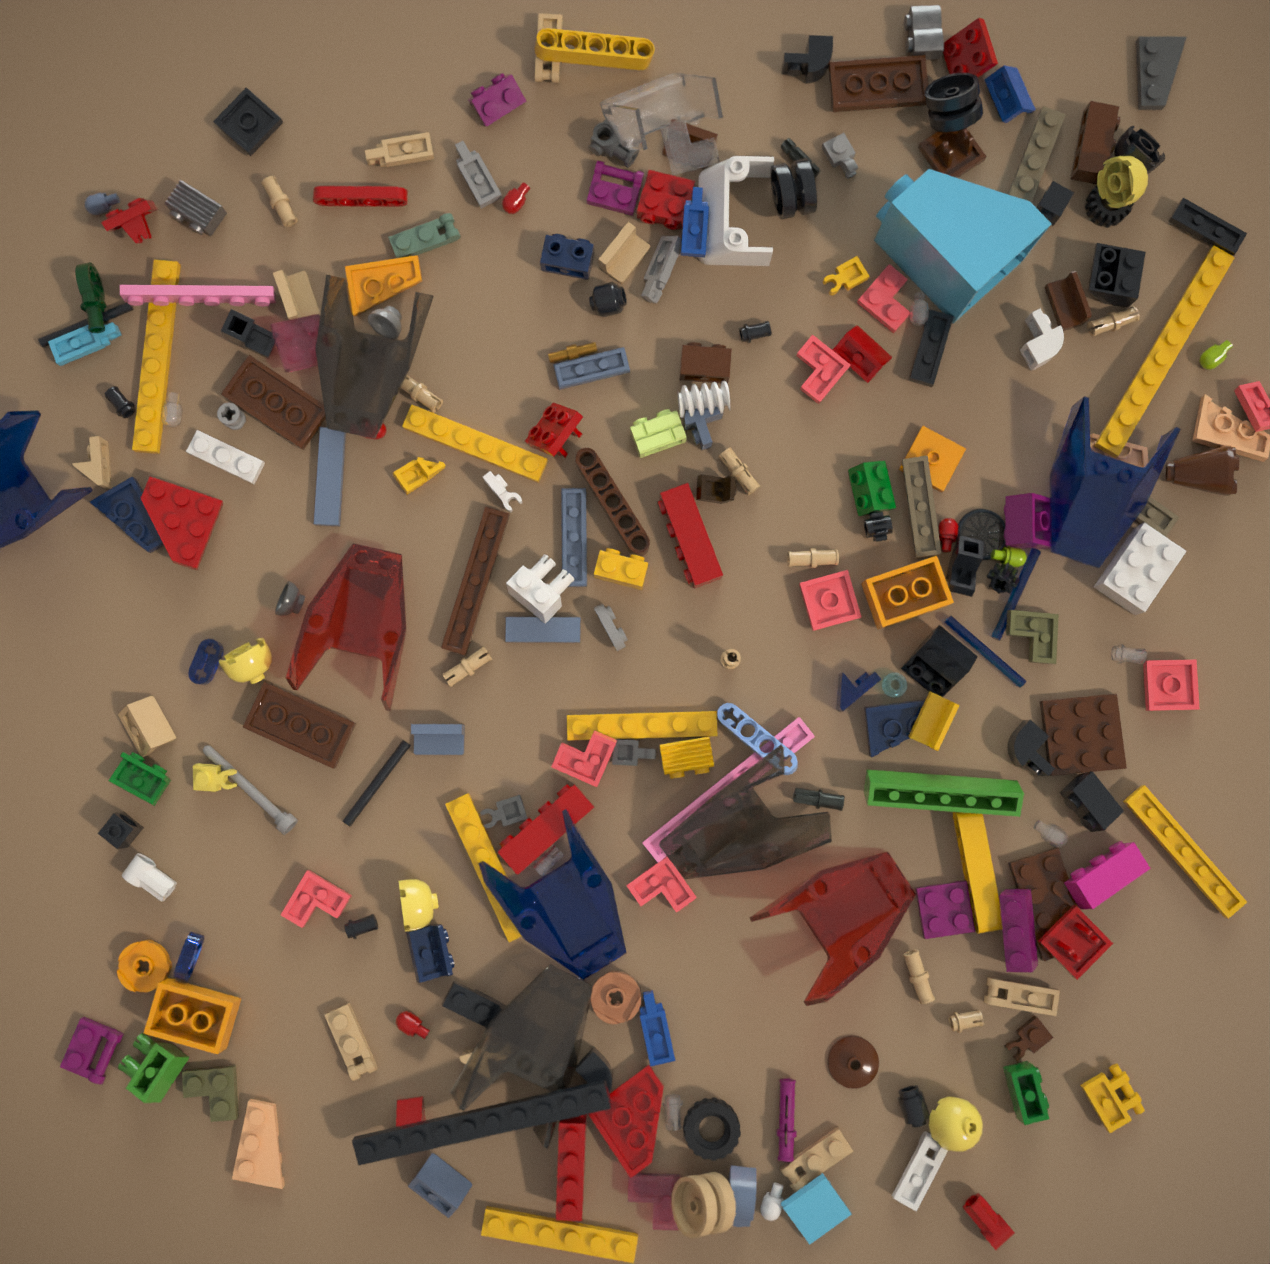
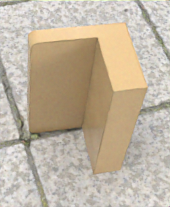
M627 222L598 259L599 268L617 282L623 284L648 253L650 245L636 235V227Z
M283 270L273 273L288 319L293 325L321 316L306 271L286 276Z
M154 696L128 704L118 714L141 757L150 755L157 747L176 739Z

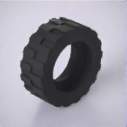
M704 1098L700 1102H695L694 1106L688 1109V1114L684 1118V1137L687 1146L693 1150L696 1156L699 1155L704 1160L711 1159L712 1161H717L716 1159L726 1158V1155L734 1151L733 1149L739 1143L738 1139L741 1131L738 1116L730 1105H727L722 1099L720 1101L717 1098ZM708 1116H715L721 1119L725 1128L723 1136L714 1142L706 1141L699 1132L701 1121Z

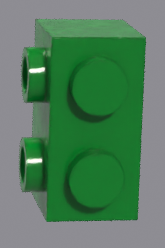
M1028 1061L1004 1066L1003 1070L1016 1118L1023 1125L1050 1119L1047 1110L1049 1103L1045 1093L1042 1092L1040 1084L1042 1083V1077L1038 1067H1035Z

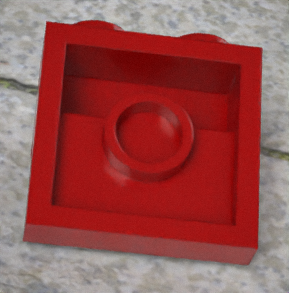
M648 170L637 209V219L646 224H662L670 230L682 229L684 205L686 200L691 201L695 181Z

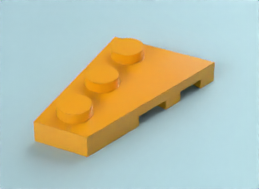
M417 255L345 266L354 317L422 282L419 257Z

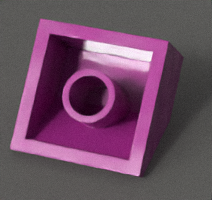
M1035 493L1005 496L1004 539L1006 546L1025 549H1058L1057 500Z

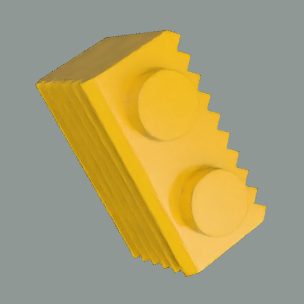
M710 737L659 745L664 775L669 774L670 779L685 777L684 771L694 770L695 775L709 773V767H714Z

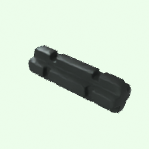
M787 138L782 143L781 149L787 155L789 154L793 161L807 158L812 167L814 178H816L820 173L819 167L812 163L811 159L799 147H796L791 138Z

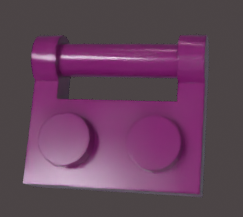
M597 160L586 200L587 204L633 216L644 172L637 171L635 173L605 165V162ZM602 175H607L634 182V184L630 188L603 181L601 178Z
M86 1017L80 1018L60 1068L85 1077L92 1083L103 1084L106 1078L105 1071L117 1043L121 1042L124 1034ZM105 1037L107 1042L95 1069L90 1068L100 1042Z

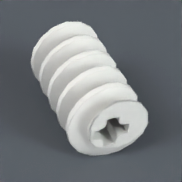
M722 381L720 389L716 382H712L710 390L706 383H702L700 391L696 384H692L690 392L686 385H682L681 392H678L680 417L683 418L685 410H688L691 417L694 415L695 409H698L701 416L704 414L705 408H708L711 415L714 413L715 407H718L720 414L723 413L725 406H728L730 411V394L727 382Z

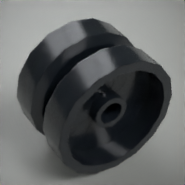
M953 73L943 76L929 84L924 91L927 108H929L930 126L935 131L954 132L965 129L980 120L984 113L981 97H979V81L977 76L972 73Z
M807 158L795 160L792 162L791 168L786 163L772 165L770 169L771 189L780 220L794 217L797 210L801 215L815 213L817 210V191L809 160Z

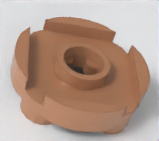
M608 971L600 976L592 987L590 995L591 1005L596 1016L602 1021L609 1024H619L631 1020L637 1014L641 1005V991L636 980L629 974L621 971ZM616 991L621 992L620 997L623 998V1001H617L615 1004H612V998L609 994Z

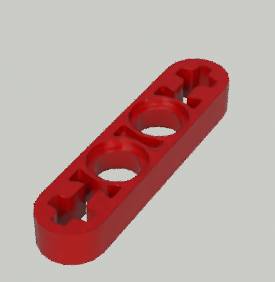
M317 186L313 188V202L320 206L403 207L408 202V191L405 188L396 186Z

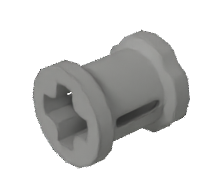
M225 403L219 407L217 412L219 420L232 430H239L246 423L244 412L240 411L235 404Z

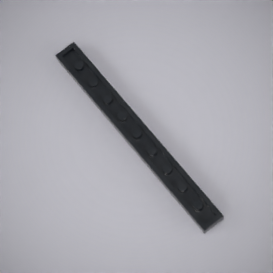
M601 1080L354 1136L352 1144L359 1166L611 1109L612 1103L606 1080Z

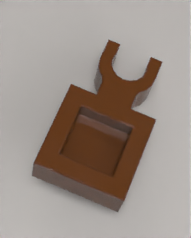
M1034 1015L1015 1031L1020 1038L1008 1042L1004 1047L1010 1051L1013 1047L1017 1046L1018 1052L1012 1057L1019 1061L1028 1048L1032 1053H1036L1053 1039V1036L1038 1017Z

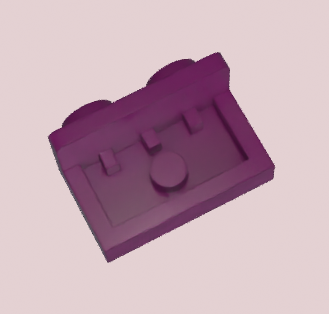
M501 73L491 79L493 84L487 88H484L482 85L471 92L473 97L468 99L470 105H473L485 127L526 102L512 74L504 75V73Z

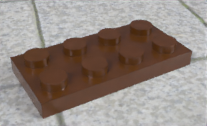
M925 55L829 63L832 112L927 105L924 94L928 86Z
M248 355L221 393L223 397L302 450L305 449L331 412V409L251 355Z
M264 682L243 728L335 769L356 723L270 683Z
M1056 847L1008 863L1016 888L1031 889L1036 946L1042 961H1047L1054 957L1038 940L1073 905L1078 907L1064 884L1069 880L1059 848Z

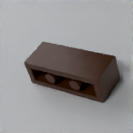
M1090 101L1083 111L1071 180L1097 185L1098 173L1103 170L1106 165L1103 163L1110 159V154H1113L1116 146V139L1113 138L1114 132L1117 131L1121 117L1118 116L1119 106Z

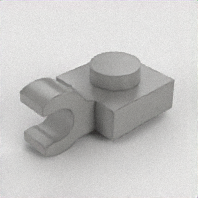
M844 133L823 143L822 149L833 168L840 165L847 179L856 175L855 170L858 169V166L854 159H852L855 157V151Z

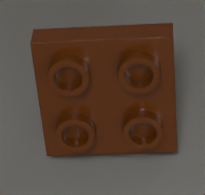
M967 128L954 132L938 131L922 141L918 146V149L934 171L956 178L985 161L987 157Z

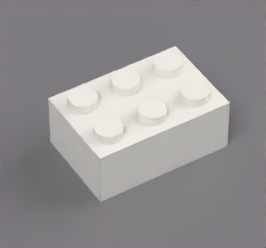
M1142 523L1133 528L1094 585V588L1133 615L1144 613L1180 562L1186 550L1148 524Z

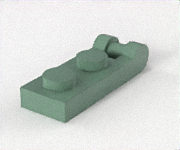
M447 213L436 220L390 236L389 240L396 258L419 255L460 239V233L454 227L455 220L453 215ZM445 228V234L439 235L438 230Z

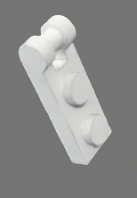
M926 1131L921 1135L919 1144L892 1194L895 1200L915 1211L918 1210L948 1150L940 1147L941 1145L934 1141L931 1134ZM929 1148L934 1150L932 1158L925 1155Z

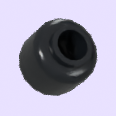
M610 282L595 286L593 296L589 297L592 311L596 310L599 316L607 317L620 314L624 306L627 305V298L622 286L619 287L617 283Z

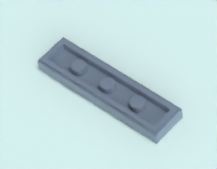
M320 427L314 525L340 527L346 441L345 428Z
M561 488L562 570H566V575L571 574L574 578V581L568 587H587L586 488Z

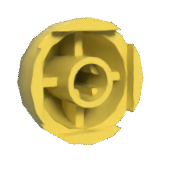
M1133 156L1112 157L1103 163L1106 165L1098 173L1097 187L1100 197L1110 203L1107 205L1112 208H1121L1138 201L1145 193L1148 185V174L1144 164Z
M264 638L255 639L258 644L253 646L248 642L224 656L226 661L221 659L218 661L230 679L235 682L243 683L250 681L251 684H255L265 678L263 673L270 668L272 655Z
M418 879L399 881L405 932L425 927L432 920L434 909H438L437 893L432 894L430 887L424 881Z
M948 1096L940 1099L937 1102L939 1105L936 1110H932L930 1114L929 1128L932 1138L941 1145L940 1147L949 1151L964 1152L971 1149L979 1142L983 1131V1122L978 1110L973 1104L961 1098Z

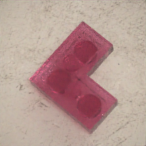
M637 1173L632 1178L628 1177V1202L653 1203V1230L679 1231L673 1217L671 1202L674 1185L680 1179V1174Z

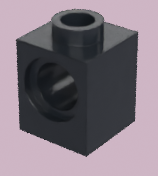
M1052 181L1036 208L1054 226L1064 212L1074 192Z
M125 812L114 813L97 834L116 849L128 848L144 827Z

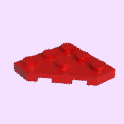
M150 476L141 496V501L172 562L198 570L221 511L223 501Z
M650 1064L609 1094L612 1103L611 1109L588 1114L630 1178L653 1161L664 1085L652 1067H650Z

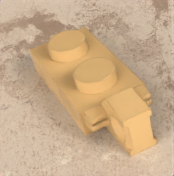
M429 132L381 140L382 143L377 144V148L365 150L368 165L380 164L381 167L434 159Z

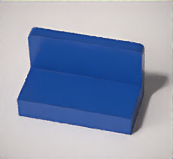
M1004 65L984 79L1002 122L1008 123L1022 112L1032 113L1035 111L1033 102L1017 68Z

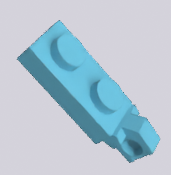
M112 322L104 326V332L91 333L88 330L89 326L86 325L48 341L56 364L62 366L106 348L105 346L110 345L109 340L122 335L119 327Z

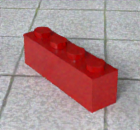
M686 483L661 492L660 500L657 501L661 515L666 514L669 523L666 524V528L670 538L675 537L678 546L674 547L678 560H683L686 569L683 570L687 583H692L695 589L722 579V570L689 484Z
M568 784L556 793L559 798L551 804L550 801H547L537 810L540 813L537 818L532 820L529 817L518 827L521 830L520 833L515 837L510 834L499 844L502 847L498 851L499 855L517 875L595 807L576 784L572 787Z
M587 1114L559 1120L556 1220L582 1221Z

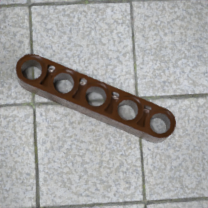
M591 448L580 449L576 454V465L579 472L629 552L633 555L644 556L650 548V539L597 453ZM585 456H590L594 459V462L590 466H584L580 463L581 459ZM596 477H604L607 480L606 484L602 487L595 486L593 481ZM611 497H615L620 501L619 505L615 508H610L606 505V501ZM622 518H629L633 524L630 528L624 529L619 526V521ZM637 538L643 539L646 543L645 547L641 550L632 547V542Z

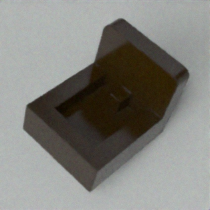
M703 474L697 476L696 500L718 504L734 501L737 491L735 476L724 478Z

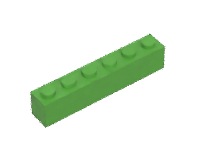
M867 769L864 785V796L868 806L1020 817L1024 792L1017 780Z

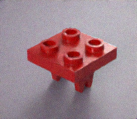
M977 18L944 42L943 55L949 74L972 73L978 78L998 64L985 20L982 18Z
M138 198L127 204L129 209L125 211L123 209L111 211L105 215L107 220L101 222L106 231H116L123 228L135 243H143V238H152L145 216L158 209L152 200Z
M553 402L551 406L545 409L543 417L537 425L531 428L525 442L530 447L553 457L558 454L566 458L568 453L562 446L571 434L578 438L583 435L576 428L583 416L576 410Z
M1075 905L1038 940L1069 974L1077 980L1113 945L1111 940Z

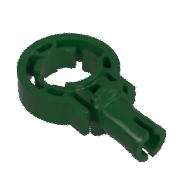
M93 263L76 265V281L83 303L80 304V308L87 313L88 330L91 333H102L105 331L102 312L106 308L102 280Z

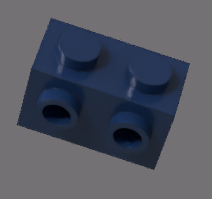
M561 234L546 235L540 259L541 271L589 280L594 257V244L582 238L576 240L567 239Z

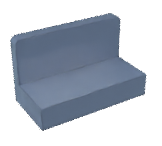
M411 724V734L414 735L415 755L464 754L465 725Z
M432 1153L408 1187L449 1218L460 1206L472 1187V1183Z

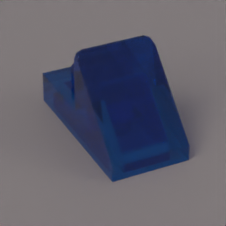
M843 672L839 673L836 709L842 712L881 680L878 674L873 672L868 675L865 672L855 680L857 685L854 686Z

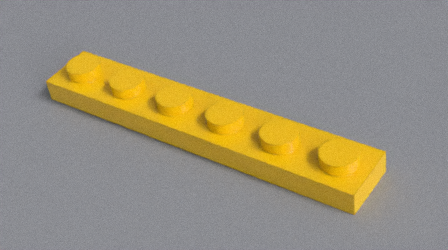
M412 404L402 425L405 430L539 483L548 459Z
M717 711L567 715V740H590L594 730L613 739L718 736Z
M1141 785L1123 801L1224 918L1229 919L1247 903L1145 785Z
M467 793L446 803L448 812L508 942L532 932V928L470 794Z
M486 1206L481 1236L634 1263L638 1233L572 1221L556 1220V1218Z

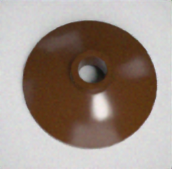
M848 1036L837 1041L831 1048L828 1056V1068L837 1083L846 1088L857 1089L868 1085L875 1078L879 1069V1058L873 1045L866 1039ZM858 1060L859 1066L855 1069L851 1068V1062Z

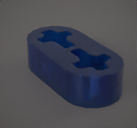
M205 639L199 644L188 671L189 679L193 683L206 685L214 678L219 666L218 661L222 658L224 652L220 642L214 639ZM213 645V648L216 650V653L210 654L208 657L209 653L205 651L206 647H211ZM204 667L203 671L207 673V675L205 678L201 677L199 679V675L196 674L197 669L202 670Z
M192 931L188 934L177 961L173 978L184 982L190 979L204 943L205 937Z

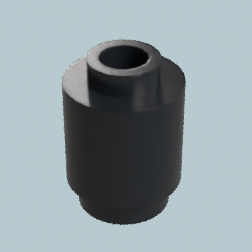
M917 1085L900 1089L898 1091L900 1096L898 1101L905 1123L911 1124L914 1128L927 1124L926 1120L930 1118V1113L923 1092L919 1090Z

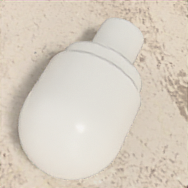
M774 1182L771 1192H767L764 1195L760 1207L761 1215L768 1221L776 1220L781 1214V1203L784 1200L781 1197L784 1186Z

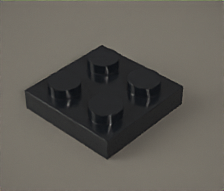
M247 87L213 121L224 134L250 157L284 123L281 117Z

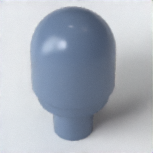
M97 193L88 196L84 205L90 214L99 215L111 210V205L120 203V199L117 193L109 196L105 193Z

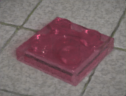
M319 314L271 324L270 328L285 373L333 362L334 358Z

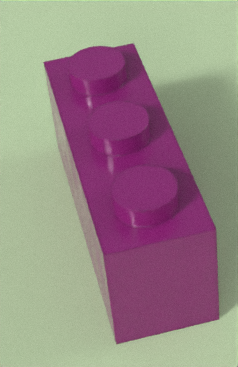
M1005 889L999 895L1006 972L1033 973L1038 966L1031 889Z

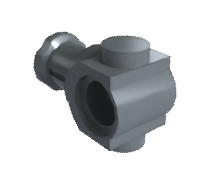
M605 119L602 123L595 126L593 136L591 137V144L588 148L596 156H609L610 158L615 156L624 162L625 167L629 168L636 160L640 149L637 147L633 148L624 142V137L618 133L620 130L619 126L614 121H607ZM604 135L608 136L609 139L602 141L599 137Z

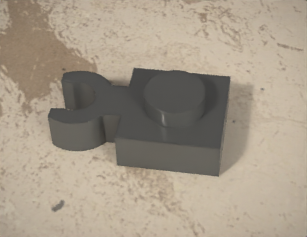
M521 795L496 802L498 810L488 808L480 812L481 815L487 813L492 815L491 823L485 824V828L495 826L499 820L502 821L504 827L528 819Z

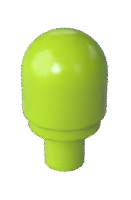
M1226 340L1220 346L1215 344L1208 348L1200 356V365L1207 370H1212L1225 361L1226 353L1233 348L1231 342Z
M1008 546L1004 547L1002 551L992 550L991 559L1000 560L1001 564L1009 563L1013 567H1021L1025 564L1027 555L1021 548Z

